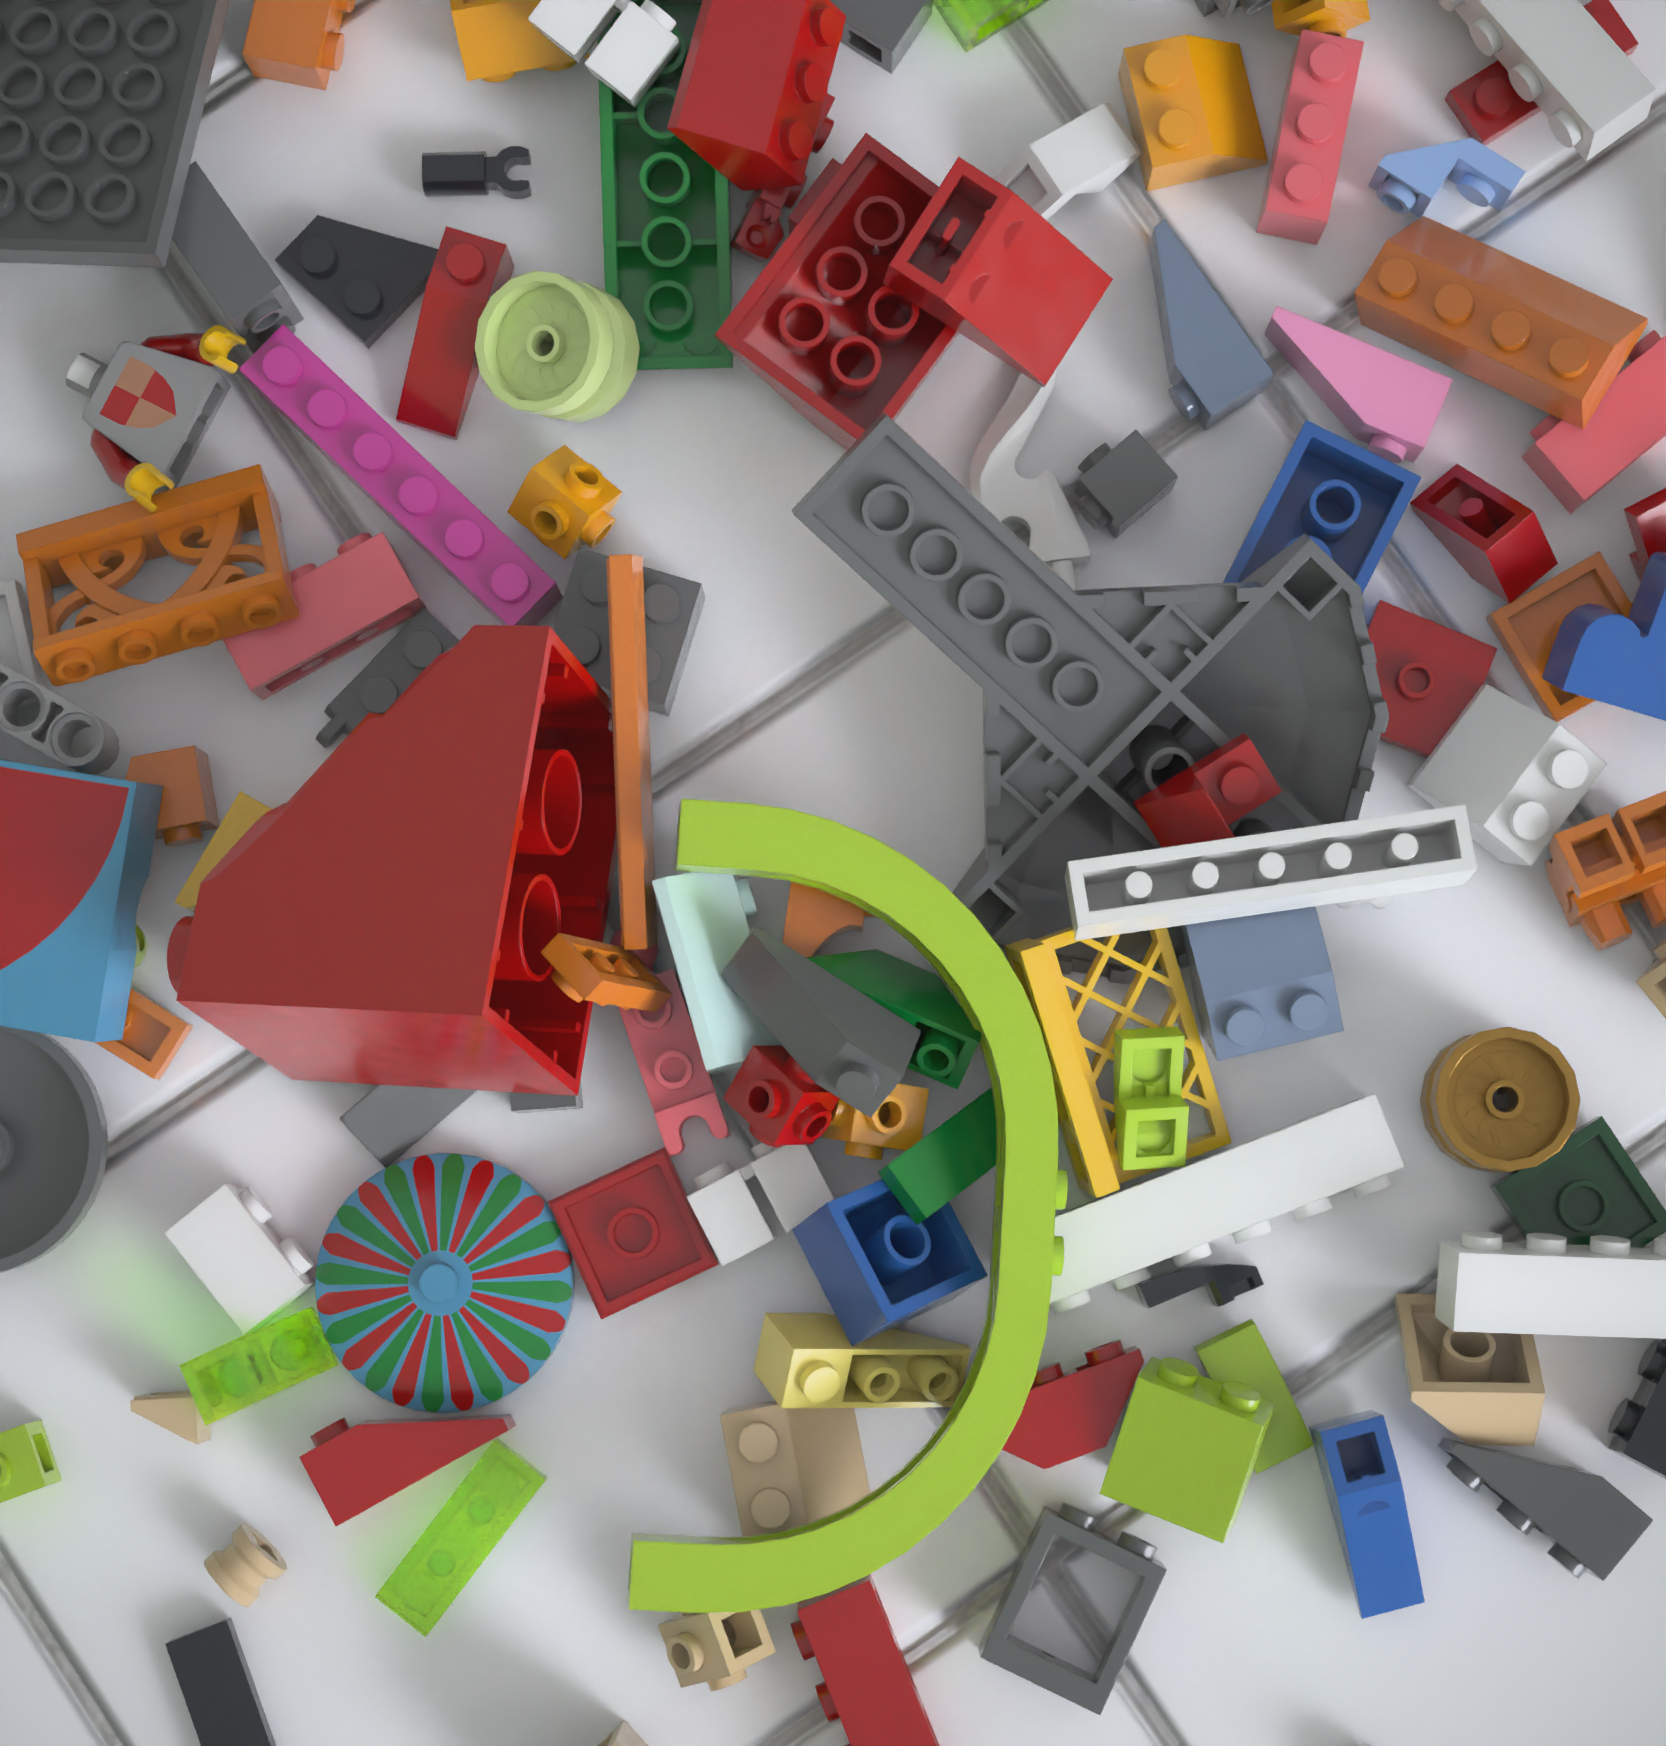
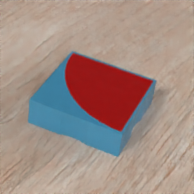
M0 759V1026L89 1042L122 1040L137 952L135 935L136 914L142 890L149 877L163 792L162 785Z

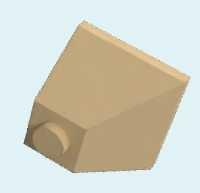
M1396 1294L1395 1307L1411 1401L1468 1445L1534 1446L1545 1398V1388L1534 1335L1455 1332L1435 1317L1436 1294Z

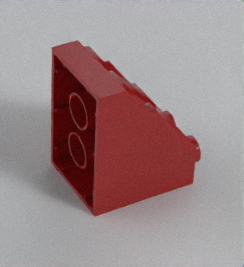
M474 625L454 647L438 655L384 714L369 712L287 803L266 812L203 879L198 892L194 916L181 918L174 926L169 938L167 970L171 985L178 993L176 1001L292 1080L578 1096L593 1001L583 999L581 1002H576L567 996L552 980L551 974L555 968L541 954V951L558 933L603 942L618 853L612 700L550 626Z

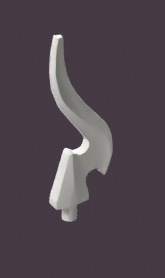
M1056 370L1045 387L1020 372L1008 399L976 448L969 472L970 492L1002 523L1010 520L1023 523L1028 528L1030 534L1029 548L1073 590H1077L1073 564L1089 562L1091 554L1089 544L1054 472L1046 468L1037 477L1024 478L1015 469V462L1052 392Z

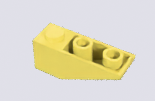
M765 1313L753 1371L780 1408L952 1407L963 1387L971 1349L965 1344L894 1328L855 1346H851L836 1315L827 1313Z

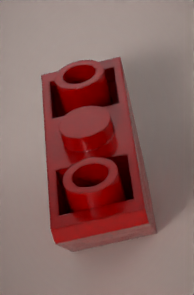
M1115 1340L1084 1352L1087 1364L1063 1372L1060 1362L1037 1369L1021 1415L1002 1450L1042 1469H1047L1106 1447L1143 1366L1144 1359L1140 1349L1136 1346L1124 1349L1121 1340Z

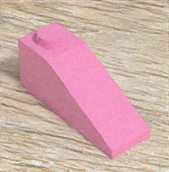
M1276 306L1264 335L1349 432L1356 439L1368 443V451L1393 463H1402L1403 459L1414 463L1425 448L1453 379Z

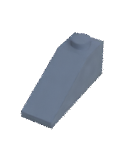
M1164 220L1153 229L1149 243V252L1168 378L1173 386L1169 389V395L1183 417L1189 421L1195 417L1205 431L1263 392L1274 373Z

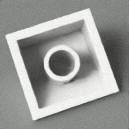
M1486 684L1479 688L1407 785L1434 808L1466 804L1471 836L1474 841L1501 863L1532 866L1553 835L1556 834L1608 763L1560 723Z

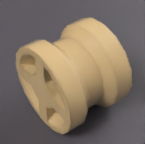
M242 1523L232 1533V1543L224 1551L216 1550L204 1560L206 1570L218 1586L233 1600L245 1607L251 1606L260 1597V1587L268 1579H277L288 1569L286 1562L277 1549L260 1532L246 1523Z

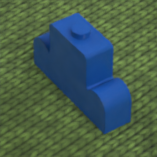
M1658 551L1649 558L1628 618L1600 604L1589 603L1576 607L1566 615L1558 630L1542 679L1563 691L1666 721V553Z

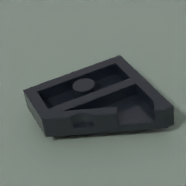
M317 215L275 261L288 276L369 349L425 291L438 249Z

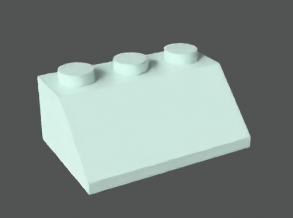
M691 872L653 880L652 884L706 1071L713 1076L740 1068L753 1045H781L721 976L728 962L750 934L747 917L758 915L748 878L736 881L734 875Z

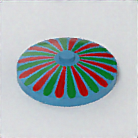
M436 1153L405 1159L379 1171L362 1183L346 1199L332 1219L322 1241L315 1275L316 1303L320 1322L330 1346L343 1366L356 1380L383 1399L399 1406L432 1413H451L479 1408L505 1397L529 1381L551 1357L563 1336L572 1310L575 1287L573 1257L547 1200L533 1185L507 1167L480 1157L456 1153Z

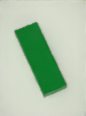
M992 1087L878 1171V1174L916 1225L927 1219L996 1166V1115Z

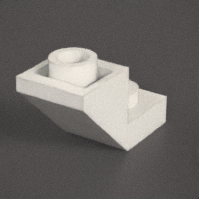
M1102 103L1029 144L993 179L1017 194L1047 221L1075 194L1101 192L1131 165L1143 151L1111 104Z

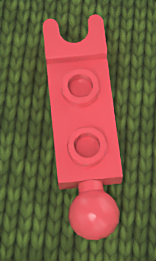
M621 928L614 933L609 944L621 946ZM658 943L648 949L632 950L654 973L652 966L658 956ZM670 969L656 974L658 979L672 993L656 1012L633 1008L624 1010L619 1006L618 1008L655 1112L654 1115L668 1155L673 1157L680 1155L685 1149L682 1127L686 1120L691 1117L698 1116L706 1120L712 1135L716 1138H728L731 1136V1132L711 1075L705 1069L693 1023L675 970Z

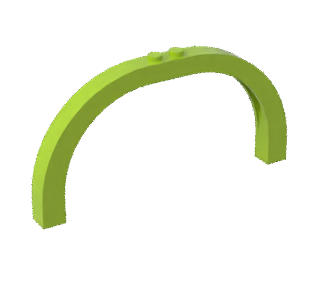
M681 799L678 809L675 871L755 876L785 880L819 889L846 900L880 919L905 938L934 967L953 992L974 1029L979 1030L982 1034L979 1046L982 1050L991 1082L996 1115V1170L990 1280L985 1321L977 1353L966 1381L947 1416L928 1442L902 1469L877 1489L846 1508L814 1522L783 1531L751 1536L705 1537L646 1533L631 1534L627 1596L629 1610L688 1613L745 1612L785 1606L813 1598L870 1575L906 1553L941 1525L980 1482L1000 1454L1017 1423L1036 1376L1047 1331L1052 1276H1061L1064 1264L1063 1236H1054L1055 1211L1056 1209L1064 1210L1066 1206L1068 1177L1066 1170H1058V1110L1052 1068L1039 1023L1028 997L1000 947L976 916L944 884L898 851L869 835L833 820L780 807L738 802Z

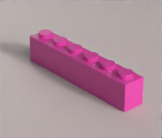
M284 324L239 368L253 389L501 625L536 626L563 598L556 582Z

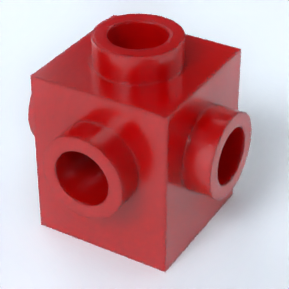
M753 1045L723 1097L750 1124L749 1131L756 1139L776 1148H780L783 1145L813 1144L829 1127L832 1120L831 1113L840 1099L817 1085L782 1045Z

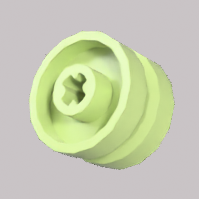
M532 271L510 279L490 297L478 320L475 341V353L480 375L495 397L517 410L540 414L541 416L556 420L579 423L603 416L624 398L636 375L640 350L635 322L619 299L600 287L585 282H578L559 273Z

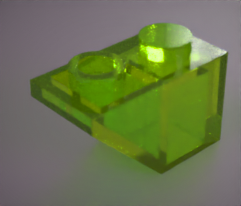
M312 1306L236 1338L179 1366L202 1419L207 1426L309 1380L339 1364Z

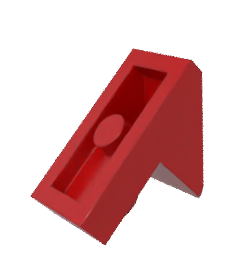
M1244 732L1133 803L1161 847L1165 848L1234 838L1228 825L1278 795L1282 790L1254 744Z

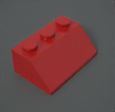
M702 0L667 129L742 191L801 186L809 156L812 152L815 133L828 92V85L847 16L830 0Z

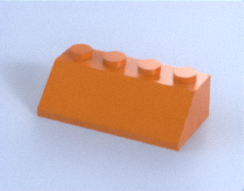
M1422 216L1385 242L1354 293L1361 325L1583 430L1648 324V318L1425 216Z

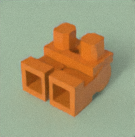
M1666 791L1618 809L1612 819L1609 813L1553 835L1548 847L1552 859L1545 861L1548 879L1558 902L1563 908L1569 927L1581 924L1585 934L1597 951L1604 950L1630 938L1633 932L1622 910V907L1640 901L1653 929L1666 925Z

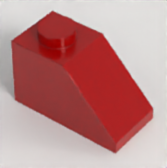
M1459 464L1454 465L1410 502L1415 514L1469 576L1508 603H1512L1558 564L1535 512Z

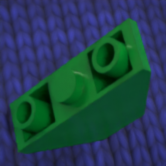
M878 949L806 957L921 1030L907 1068L958 1090L979 1045L982 1034L979 1030L974 1029L961 1006L936 974Z

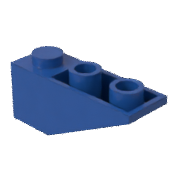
M1368 1410L1309 1426L1360 1617L1364 1619L1424 1603L1425 1599L1402 1481L1384 1415Z

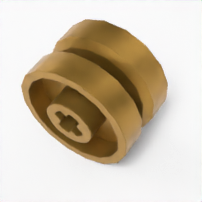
M1502 1027L1462 1036L1441 1050L1424 1075L1420 1105L1425 1128L1441 1152L1463 1167L1487 1172H1509L1536 1167L1562 1149L1576 1127L1581 1099L1575 1072L1558 1047L1535 1032ZM1496 1090L1497 1094L1506 1093L1508 1099L1507 1108L1497 1110L1493 1105L1492 1097Z

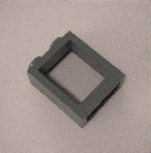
M194 161L189 166L172 240L242 338L246 339V345L254 354L282 324L294 334L296 331L295 325L304 320L276 274L197 162Z
M1065 1502L1062 1503L1059 1512L1043 1506L978 1647L981 1658L1101 1715L1167 1569L1162 1562L1154 1559L1158 1548L1147 1541L1125 1531L1121 1532L1118 1541L1094 1530L1099 1519ZM1055 1534L1140 1575L1095 1675L1010 1635V1631Z

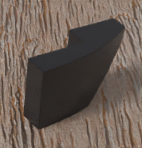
M1206 1264L1178 1268L1152 1275L1151 1278L1135 1284V1288L1143 1306L1152 1308L1196 1288L1205 1286L1212 1305L1220 1307L1235 1300L1234 1297L1258 1288L1264 1283L1256 1266Z

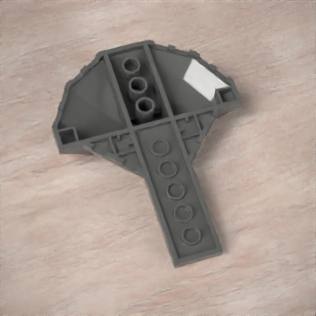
M884 411L792 509L793 515L983 688L985 848L978 855L952 893L976 916L1000 947L1007 960L1005 945L1025 938L1034 940L1072 927L1065 883L1068 861L1162 848L1133 802L1244 732L1254 744L1282 792L1228 825L1234 837L1275 832L1287 828L1297 829L1358 820L1365 792H1370L1375 773L1372 770V765L1380 735L1386 732L1389 712L1386 701L1381 693L1375 666L1377 659L1374 645L1369 639L1362 608L1364 600L1361 587L1306 534H1303L1251 573L1242 582L1073 590ZM1167 927L1180 968L1187 967L1188 961L1181 927ZM1150 930L1120 934L1113 950L1141 964L1153 941ZM1106 936L1091 939L1102 944ZM1080 941L1055 949L1061 972L1069 975L1071 971L1087 974L1098 953L1097 950ZM1109 957L1100 976L1107 977L1109 982L1128 984L1132 983L1137 971ZM1158 959L1152 969L1153 971L1161 969Z

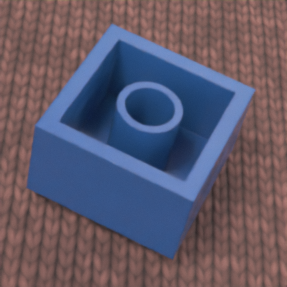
M883 1179L825 1203L792 1229L851 1346H855L951 1301L988 1276L950 1202H947L927 1219L916 1225Z

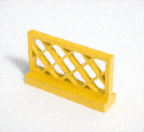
M1073 927L1034 940L1025 938L1004 946L1009 964L1025 990L1042 1032L1052 1068L1058 1122L1078 1187L1095 1198L1120 1190V1183L1161 1169H1121L1114 1144L1116 1141L1115 1114L1108 1125L1103 1109L1104 1107L1115 1113L1114 1105L1100 1098L1096 1086V1081L1107 1059L1114 1061V1053L1111 1051L1114 1047L1115 1030L1123 1029L1128 1018L1147 1028L1173 1027L1177 1019L1179 1029L1185 1035L1184 1047L1189 1063L1182 1076L1181 1097L1184 1100L1187 1098L1203 1107L1210 1133L1187 1141L1186 1159L1232 1143L1167 928L1150 930L1153 941L1141 964L1113 950L1120 934L1106 936L1102 944L1091 938L1075 941ZM1080 941L1098 951L1082 985L1062 975L1055 949ZM1109 957L1137 971L1121 1005L1092 991ZM1157 959L1159 960L1163 975L1152 970ZM1148 977L1167 986L1171 1000L1159 1025L1132 1011ZM1066 986L1078 992L1072 1004ZM1088 998L1117 1012L1100 1046L1081 1037L1077 1020ZM1085 1047L1096 1052L1091 1065ZM1194 1080L1200 1097L1189 1092Z

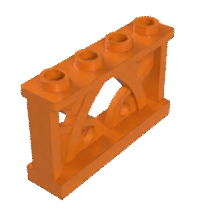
M260 464L153 494L151 502L158 507L154 512H149L136 500H132L16 534L18 553L23 560L34 637L32 642L33 651L53 686L59 687L70 683L82 682L94 676L132 665L145 664L156 658L194 647L207 646L215 641L249 631L269 628L277 623L299 616L280 525L282 520L279 505ZM259 529L262 546L240 544L243 533ZM169 555L181 563L198 565L186 582L162 603L156 604L141 601L116 591L127 584L138 573L144 561ZM253 562L262 566L265 569V573L247 577L242 568L234 566L232 563ZM71 583L76 591L55 603L53 588ZM90 604L77 615L75 628L60 632L63 623L73 612Z

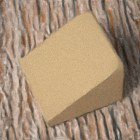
M205 1389L147 1393L135 1396L134 1400L130 1401L132 1412L192 1443L200 1444L211 1438L209 1392H205Z

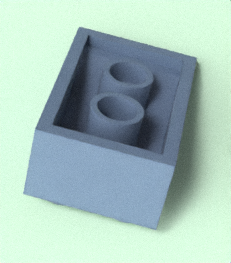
M1315 906L1180 926L1202 1035L1217 1061L1344 1031L1333 970Z

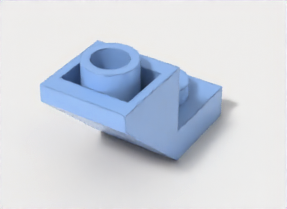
M1468 138L1387 154L1377 166L1368 186L1377 191L1379 200L1390 209L1401 214L1411 212L1421 218L1446 179H1449L1457 184L1458 192L1471 203L1481 207L1490 205L1500 212L1526 171L1474 138Z

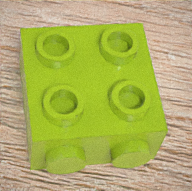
M1152 1356L1137 1378L1099 1494L1224 1543L1236 1521L1275 1404L1261 1399L1260 1393L1248 1385L1233 1381L1222 1384L1201 1376L1195 1366L1184 1360L1172 1357H1165L1160 1360Z

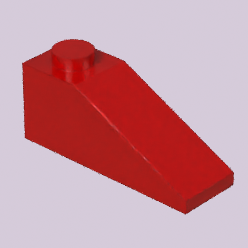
M446 226L426 284L397 411V422L457 440L479 375L475 353L478 320L490 297L511 279L515 267L506 244Z
M510 1414L366 1420L350 1428L344 1417L311 1435L310 1438L316 1448L299 1456L333 1523L335 1526H338L515 1427L516 1424Z

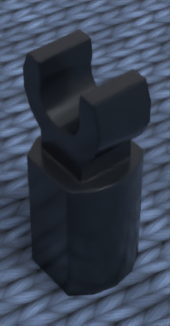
M510 146L501 150L496 157H487L485 151L423 153L422 185L424 195L426 197L485 196L489 194V190H500L506 197L512 199H524L532 196L528 180L514 181L507 177L509 169L513 166L531 165L529 149L521 146Z

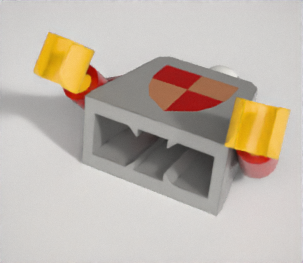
M215 325L205 333L151 336L141 342L140 345L123 341L118 346L109 365L85 353H80L68 370L66 385L90 397L83 411L82 419L93 429L90 441L93 451L110 480L124 489L128 495L149 512H154L158 508L151 502V496L157 488L165 485L171 490L177 488L231 388V385L220 371L211 366L215 365L230 374L235 373L238 365L227 359L228 353L235 345L241 344L245 346L247 341L221 325Z

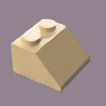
M774 1400L727 1409L721 1413L720 1418L742 1536L778 1532L814 1522L846 1508L870 1493L854 1408H780Z

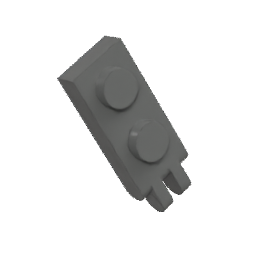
M423 607L326 707L324 713L331 720L318 733L316 740L324 748H328L344 732L349 735L369 712L384 714L438 655L454 647L459 640Z

